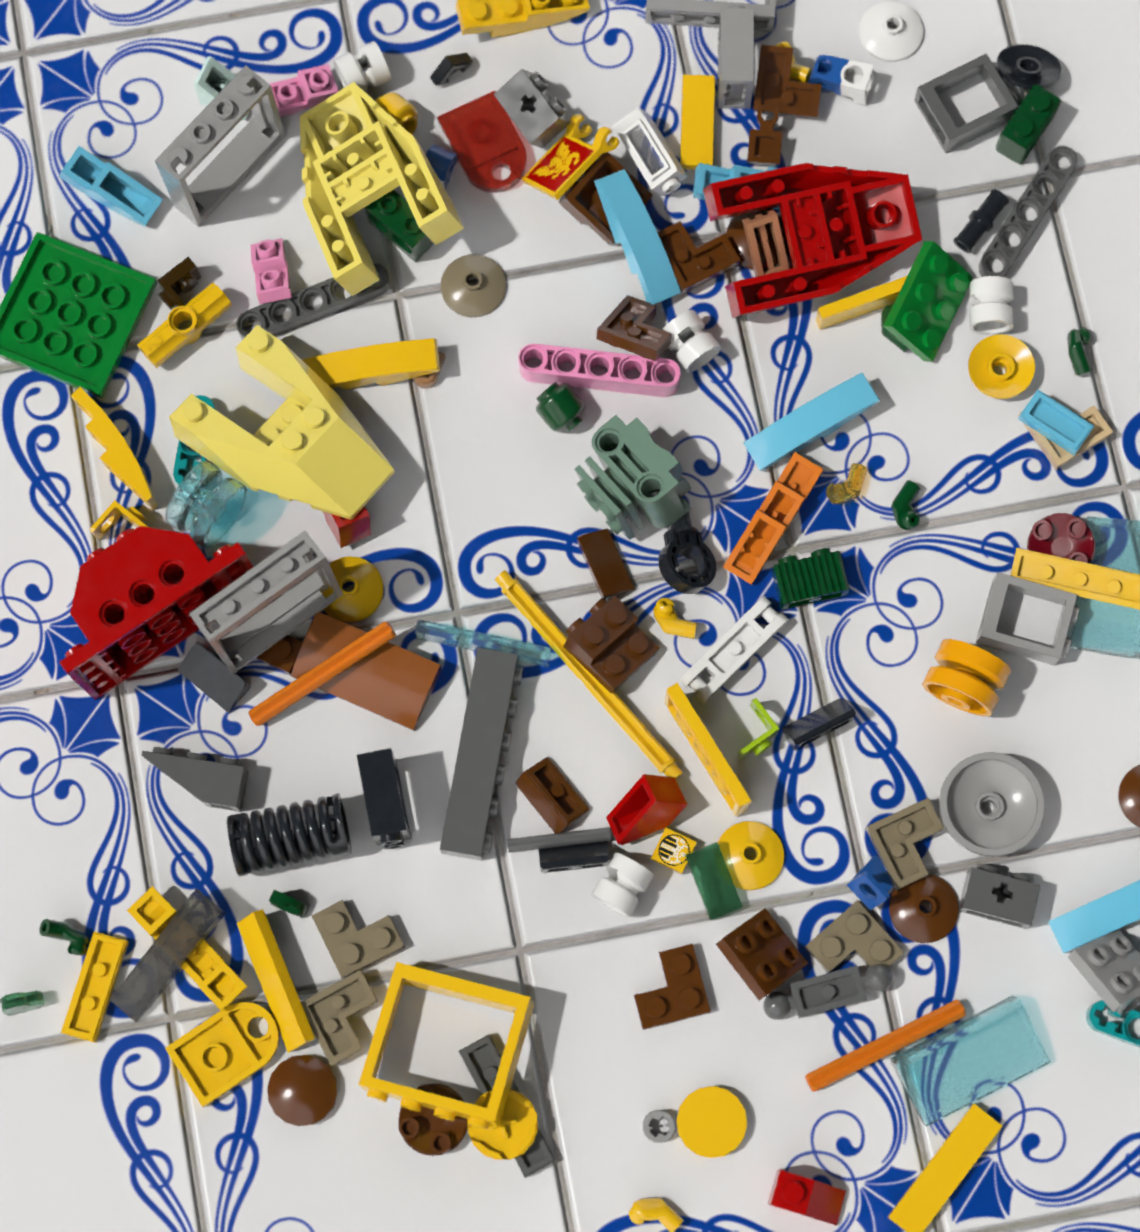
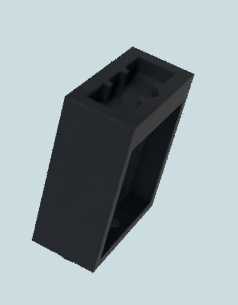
M391 748L358 754L357 760L371 836L377 846L384 845L385 850L405 846L404 841L411 839L397 759Z

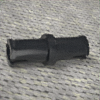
M992 189L978 210L971 212L969 222L953 240L959 249L966 253H971L973 247L983 234L990 232L994 227L993 221L1005 205L1009 203L1006 195L999 190Z

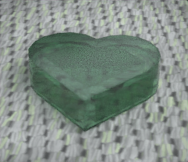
M41 991L17 992L5 995L0 999L2 1013L7 1016L45 1006L43 992Z

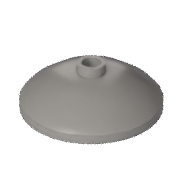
M985 752L964 759L950 771L940 791L939 810L947 832L960 846L982 856L997 857L1018 851L1036 835L1044 816V795L1036 776L1025 764L1002 753ZM984 802H989L993 805V813L988 814L983 811L982 805Z

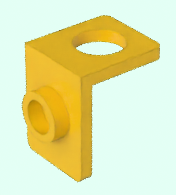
M114 500L91 526L90 531L100 540L121 516L136 528L148 526L143 523L146 518L132 506L127 510Z

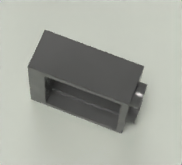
M987 53L918 86L914 101L945 154L1007 124L1018 109L1019 102L1015 92L1011 88L1008 89L1002 80L1003 77L999 73L998 64L991 62ZM980 74L998 103L999 108L957 128L938 94Z

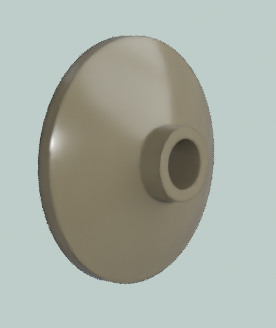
M471 254L457 258L448 265L441 279V293L445 303L452 311L465 317H481L493 312L501 304L506 292V280L502 269L492 259L482 255ZM475 277L479 282L475 286H470L467 284V280Z

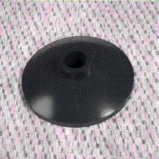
M1018 44L1009 46L999 53L996 61L999 66V73L1005 80L1026 89H1032V85H1039L1042 88L1052 86L1058 81L1061 74V65L1057 58L1049 51L1034 45Z

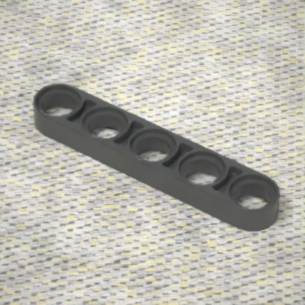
M1058 146L1048 154L984 252L978 265L979 273L982 277L1006 276L1076 167L1077 155L1070 147ZM1060 155L1065 156L1070 162V167L1058 169L1053 164V158ZM1040 181H1047L1053 186L1054 192L1049 195L1040 194L1036 189V184ZM1029 206L1036 211L1037 218L1032 221H1026L1021 218L1019 210L1022 207ZM1007 232H1013L1018 235L1020 244L1015 247L1007 246L1003 242L1002 236ZM990 258L999 259L1003 264V270L998 273L990 272L986 268L985 262Z
M373 263L377 273L384 277L382 284L378 287L369 286L346 299L338 298L335 295V290L340 284L333 277L291 293L292 298L269 302L241 313L237 318V331L240 337L244 339L248 335L243 331L244 323L249 319H256L260 321L261 328L276 336L373 299L388 290L390 285L388 271L381 264ZM310 296H318L323 302L319 309L311 311L305 308V300ZM282 307L290 309L292 311L290 319L286 322L276 321L273 316L277 309Z

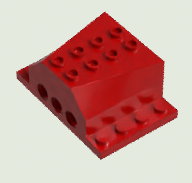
M139 526L136 529L129 528L117 536L115 543L106 549L99 548L87 556V561L80 566L70 614L89 642L85 645L78 644L65 653L66 658L59 663L79 686L94 700H97L200 630L189 613L253 568L245 551L238 542L233 546L227 544L218 549L213 554L214 558L208 562L194 540L187 533Z

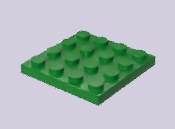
M36 232L0 305V358L78 389L81 387L85 392L102 399L158 283L155 278Z

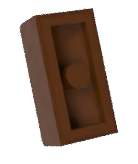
M608 528L577 537V544L601 598L608 601L613 596L618 597L634 590V586Z
M548 756L524 771L516 781V786L554 833H562L590 810Z

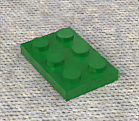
M924 241L883 327L923 361L933 362L970 286V282L973 280V276L934 241Z

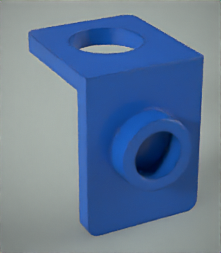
M875 855L847 883V886L869 910H872L890 897L888 892L892 889L893 884L879 856Z

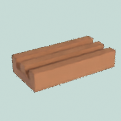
M774 209L767 211V214L764 216L761 213L757 214L755 219L752 220L749 218L743 219L755 277L788 270L789 265L778 215ZM770 223L779 266L775 268L765 224ZM756 227L758 228L767 271H763L754 232Z

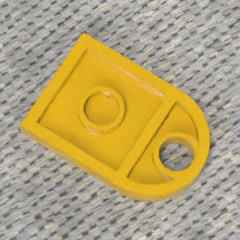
M238 1002L227 1006L223 1011L220 1010L165 1049L201 1106L205 1108L268 1065L278 1050L280 1033L274 1017L265 1008L251 1002ZM256 1018H264L268 1023V1031L261 1038H254L249 1031L250 1023Z

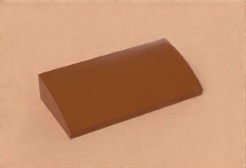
M317 613L308 629L290 676L298 679L367 632L324 613ZM387 642L317 689L414 731L442 672V668L436 662Z

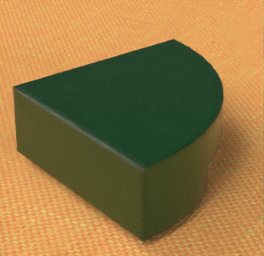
M273 890L269 899L270 904L300 918H305L310 907L276 890Z

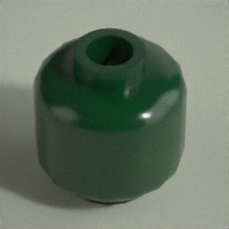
M554 382L536 398L539 402L536 406L537 413L553 431H560L565 427L570 432L583 420L580 413L584 410L585 403L567 383L558 385Z

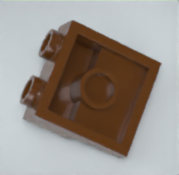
M609 152L602 153L563 194L558 203L580 224L586 223L610 245L615 240L594 181L625 168ZM625 169L645 206L653 194Z
M613 596L609 601L601 598L589 611L592 616L585 622L581 618L574 621L566 631L569 636L563 646L611 694L656 655L660 649L636 625L639 618L616 596Z

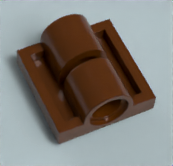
M766 908L716 943V946L759 1001L808 964Z

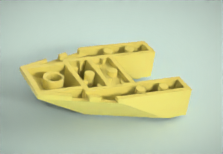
M351 83L300 115L301 152L304 154L302 181L305 183L306 197L303 199V206L334 279L352 296L380 280L353 218V214L398 186H401L418 227L435 245L464 229L452 201L417 139L383 110L357 84Z
M256 325L235 347L240 368L285 398L284 403L252 435L193 394H190L169 416L175 438L253 491L263 490L278 495L279 499L292 502V500L310 504L313 509L352 520L395 473L394 468L339 395L286 344Z

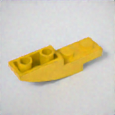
M457 0L455 6L462 35L490 32L491 38L547 27L579 16L590 9L588 0Z

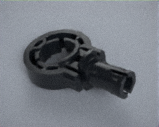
M688 511L671 525L670 530L663 534L665 547L662 548L659 554L658 563L663 578L673 589L684 594H695L714 580L717 567L713 553L703 543L702 532H698V529L692 526L690 511ZM677 555H682L689 560L692 559L697 565L698 576L688 575L683 570L677 572L676 568L679 567Z

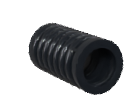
M340 793L329 796L327 799L325 797L317 799L320 830L313 802L309 799L303 802L307 833L300 804L297 802L291 803L290 813L294 836L290 826L287 807L279 805L276 810L281 839L273 808H265L263 813L268 833V843L261 812L258 810L252 811L250 817L256 847H253L248 814L239 813L227 816L230 850L238 876H246L251 874L252 871L261 873L265 867L268 870H275L279 865L283 868L289 867L292 862L295 865H300L304 863L305 859L307 862H314L318 857L322 860L328 859L331 854L334 857L351 854L349 828ZM333 806L334 814L329 815L328 807ZM331 821L335 823V831H332Z

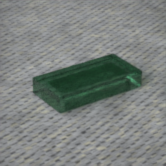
M718 842L684 854L710 920L743 907Z

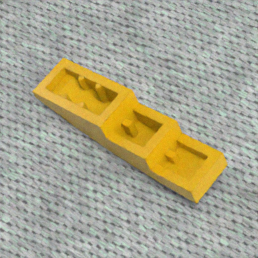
M435 338L370 345L302 359L332 389L341 387L348 390L372 383L384 386L440 371L438 344Z
M79 387L71 397L76 405L92 419L85 426L89 434L106 449L100 460L110 472L154 510L158 506L147 477L131 448L103 409Z

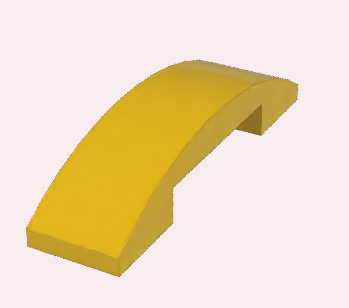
M153 886L127 910L221 1011L248 987L209 943Z

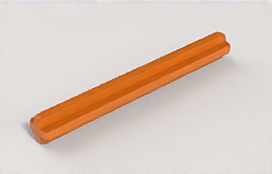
M389 622L379 624L249 710L248 713L251 720L256 726L263 725L395 638V630Z
M954 1000L806 1074V1082L812 1092L818 1091L965 1017V1008L959 1000Z

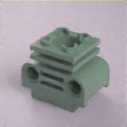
M615 415L593 435L592 447L605 469L604 471L590 456L585 462L594 479L580 465L574 469L580 478V481L576 484L583 493L585 492L584 498L596 512L601 510L607 519L606 523L616 535L622 531L629 540L634 537V534L626 518L639 531L645 528L636 509L653 526L659 528L671 526L691 510L690 505L682 498L691 490L688 481L681 476L682 468L680 463L668 450L661 448L653 441L648 428L637 417L626 426Z

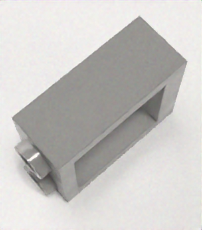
M733 5L728 8H721L718 32V109H750L754 84V8Z
M997 572L991 583L976 643L1055 665L1061 657L1066 658L1070 648L1071 638L1066 636L1069 625H1075L1080 607L1075 605L1077 594ZM1007 589L1063 605L1052 648L996 632Z

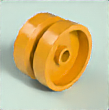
M943 639L934 657L940 666L930 667L922 686L932 696L952 707L978 716H991L999 700L994 690L1004 688L1011 673L1010 667L1000 658L975 645L954 639Z

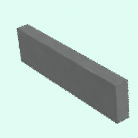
M488 1034L459 1050L481 1095L493 1090L502 1059L493 1039ZM513 1079L510 1089L520 1092ZM539 1127L534 1143L525 1153L515 1157L524 1178L556 1161Z

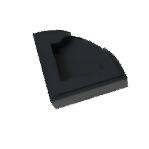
M468 53L447 55L429 78L435 86L450 82L448 76L459 69L462 73L465 72L473 60Z

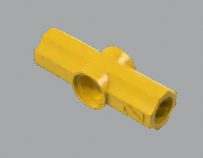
M211 283L185 306H177L172 309L167 320L138 343L137 346L150 363L158 368L184 345L193 344L198 341L202 331L233 305L225 293L216 284ZM192 321V325L188 329H177L181 322Z

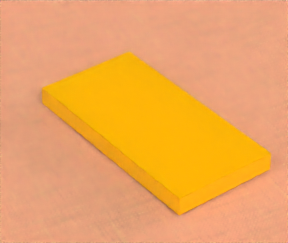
M675 683L667 688L664 704L731 811L738 817L748 810L752 800L678 683Z

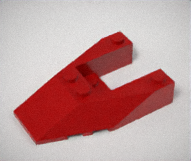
M802 163L711 183L703 189L710 222L780 207L793 269L739 280L725 286L732 318L835 294L922 240L908 174L874 170L863 171L840 166L829 167L813 165V163Z

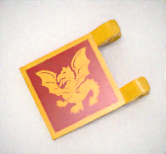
M575 114L570 118L569 121L571 123L567 126L563 136L521 180L530 187L558 200L602 153L616 149L620 141L617 137L612 136L606 142L607 136L612 133V130L608 127H601L597 131L592 145L579 140L587 137L592 132V127L584 124L579 129L580 123L585 118L580 114Z

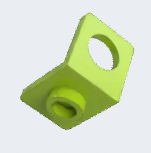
M757 698L751 701L750 707L768 731L738 752L737 757L740 761L752 752L758 756L772 746L770 739L775 737L779 731V727Z

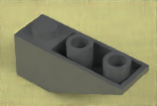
M153 747V752L142 751L141 756L207 807L241 812L249 774L244 766H240L241 761L221 758L220 763L207 761L206 755L187 752L186 757L174 756L173 750L161 747Z

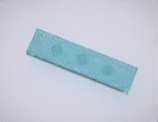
M425 620L417 621L415 634L417 639L475 652H477V648L518 654V659L521 662L549 667L550 647Z

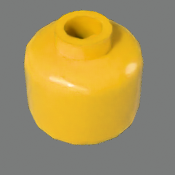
M391 92L375 100L404 129L411 134L415 132L418 125V113L416 108L398 93Z

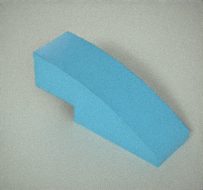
M78 146L59 178L95 201L144 227L163 201L161 197L109 162L105 164L81 146Z

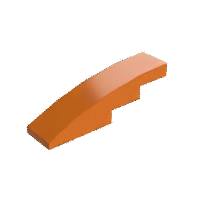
M794 452L779 479L772 486L760 508L757 509L723 568L752 585L824 469Z

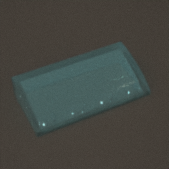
M1088 516L1087 525L1095 539V554L1091 564L1140 574V520ZM1077 596L1076 606H1079L1080 609L1072 630L1071 648L1111 656L1140 659V610Z
M1013 995L889 1058L909 1099L926 1127L1051 1063L1021 999Z

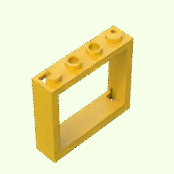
M396 962L358 1085L367 1091L366 1097L377 1099L380 1102H387L389 1097L400 1100V1106L409 1110L420 1112L421 1107L435 1110L433 1115L442 1119L454 1121L455 1116L469 1119L468 1125L475 1128L488 1130L489 1125L499 1127L535 1004L529 996ZM404 985L515 1013L487 1108L376 1078Z

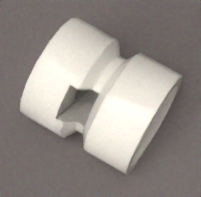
M375 41L359 47L356 55L348 52L333 59L336 72L344 88L354 82L366 92L370 84L377 87L392 80L387 63ZM368 67V70L363 72L362 68Z
M986 276L976 278L970 282V303L974 305L970 309L971 331L979 334L993 335L1012 330L1013 308L1008 305L1013 300L1012 280L1000 276Z
M688 310L678 315L662 329L672 333L671 344L668 348L671 351H677L676 359L687 373L693 372L707 364L721 350V346L710 332L703 331L705 324L695 310Z
M616 852L606 868L607 878H600L591 896L617 913L630 918L639 903L638 892L646 891L654 874L636 861Z

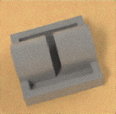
M1119 929L1074 949L1068 956V959L1113 1013L1117 1011L1120 1015H1124L1140 1004V953Z

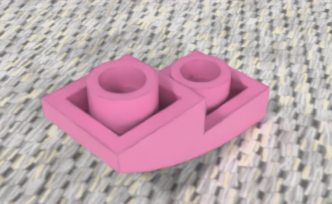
M329 64L299 70L296 78L269 83L280 117L316 106L339 92Z
M283 239L263 240L257 244L250 245L252 266L255 273L256 295L259 304L292 298Z

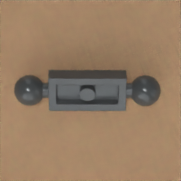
M874 964L867 969L865 975L860 976L858 966L856 965L791 983L789 986L792 995L787 996L782 992H772L765 998L763 1009L765 1014L773 1020L784 1019L789 1015L791 1009L795 1008L798 1018H803L865 1001L867 997L864 989L869 988L875 992L886 991L892 984L893 975L887 966Z

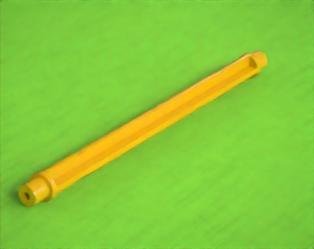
M506 570L501 572L495 578L497 584L502 588L501 592L529 620L530 624L571 671L585 684V687L627 735L635 741L660 774L664 773L666 777L678 779L683 772L675 764L676 760L649 733L615 692L612 694L608 692L563 647L567 637L520 585L519 581L516 578L513 579Z

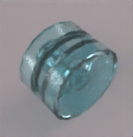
M207 461L201 462L187 474L176 489L166 510L165 521L181 533L190 530V536L194 542L205 549L211 548L224 537L236 521L245 503L248 490L245 485L232 477L223 480L222 471Z

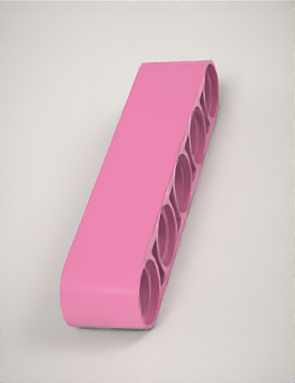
M528 344L520 350L518 355L521 376L526 381L551 385L554 382L558 385L567 383L571 387L656 397H670L677 392L680 385V368L675 361L667 358H658L656 361L640 355L543 344ZM531 358H537L542 361V364L537 368H530L525 365V362ZM563 362H571L575 365V368L569 372H563L558 369V366ZM601 365L607 368L608 372L602 376H597L591 372V369ZM629 369H635L641 375L637 379H628L624 376V373ZM661 373H668L674 379L669 383H662L657 379V376Z

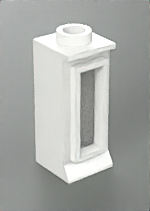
M637 107L612 126L652 191L660 195L670 194L681 186L683 179L688 177L649 113Z

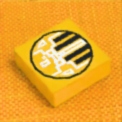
M665 827L651 860L682 874L697 842Z

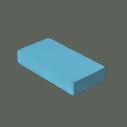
M1040 390L1036 391L1018 417V420L1072 455L1076 454L1094 428V425Z

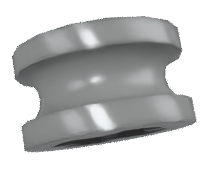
M655 1110L645 1116L642 1129L649 1140L655 1143H663L673 1136L675 1123L670 1114L661 1110ZM664 1117L668 1122L664 1125L668 1127L667 1133L665 1135L658 1133L656 1136H653L650 1133V1129H653L652 1126H649L650 1121L653 1118L660 1120Z

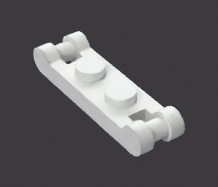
M765 596L745 613L680 678L679 681L685 687L690 686L698 694L696 697L703 704L710 700L789 621L782 612L778 614L771 607L772 603ZM760 616L769 623L764 629L755 621ZM705 669L714 677L708 684L699 677Z

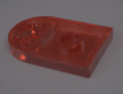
M495 90L437 117L438 124L453 153L458 155L457 160L468 181L476 188L490 193L504 192L513 188L520 182L527 167L524 144L507 112L493 95L496 93ZM499 167H505L511 172L510 176L505 180L494 178L492 173Z

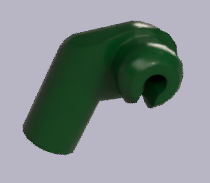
M1081 327L1078 330L1074 328L1067 335L1068 355L1076 376L1092 370L1084 348V344L1090 343L1091 335L1085 327Z

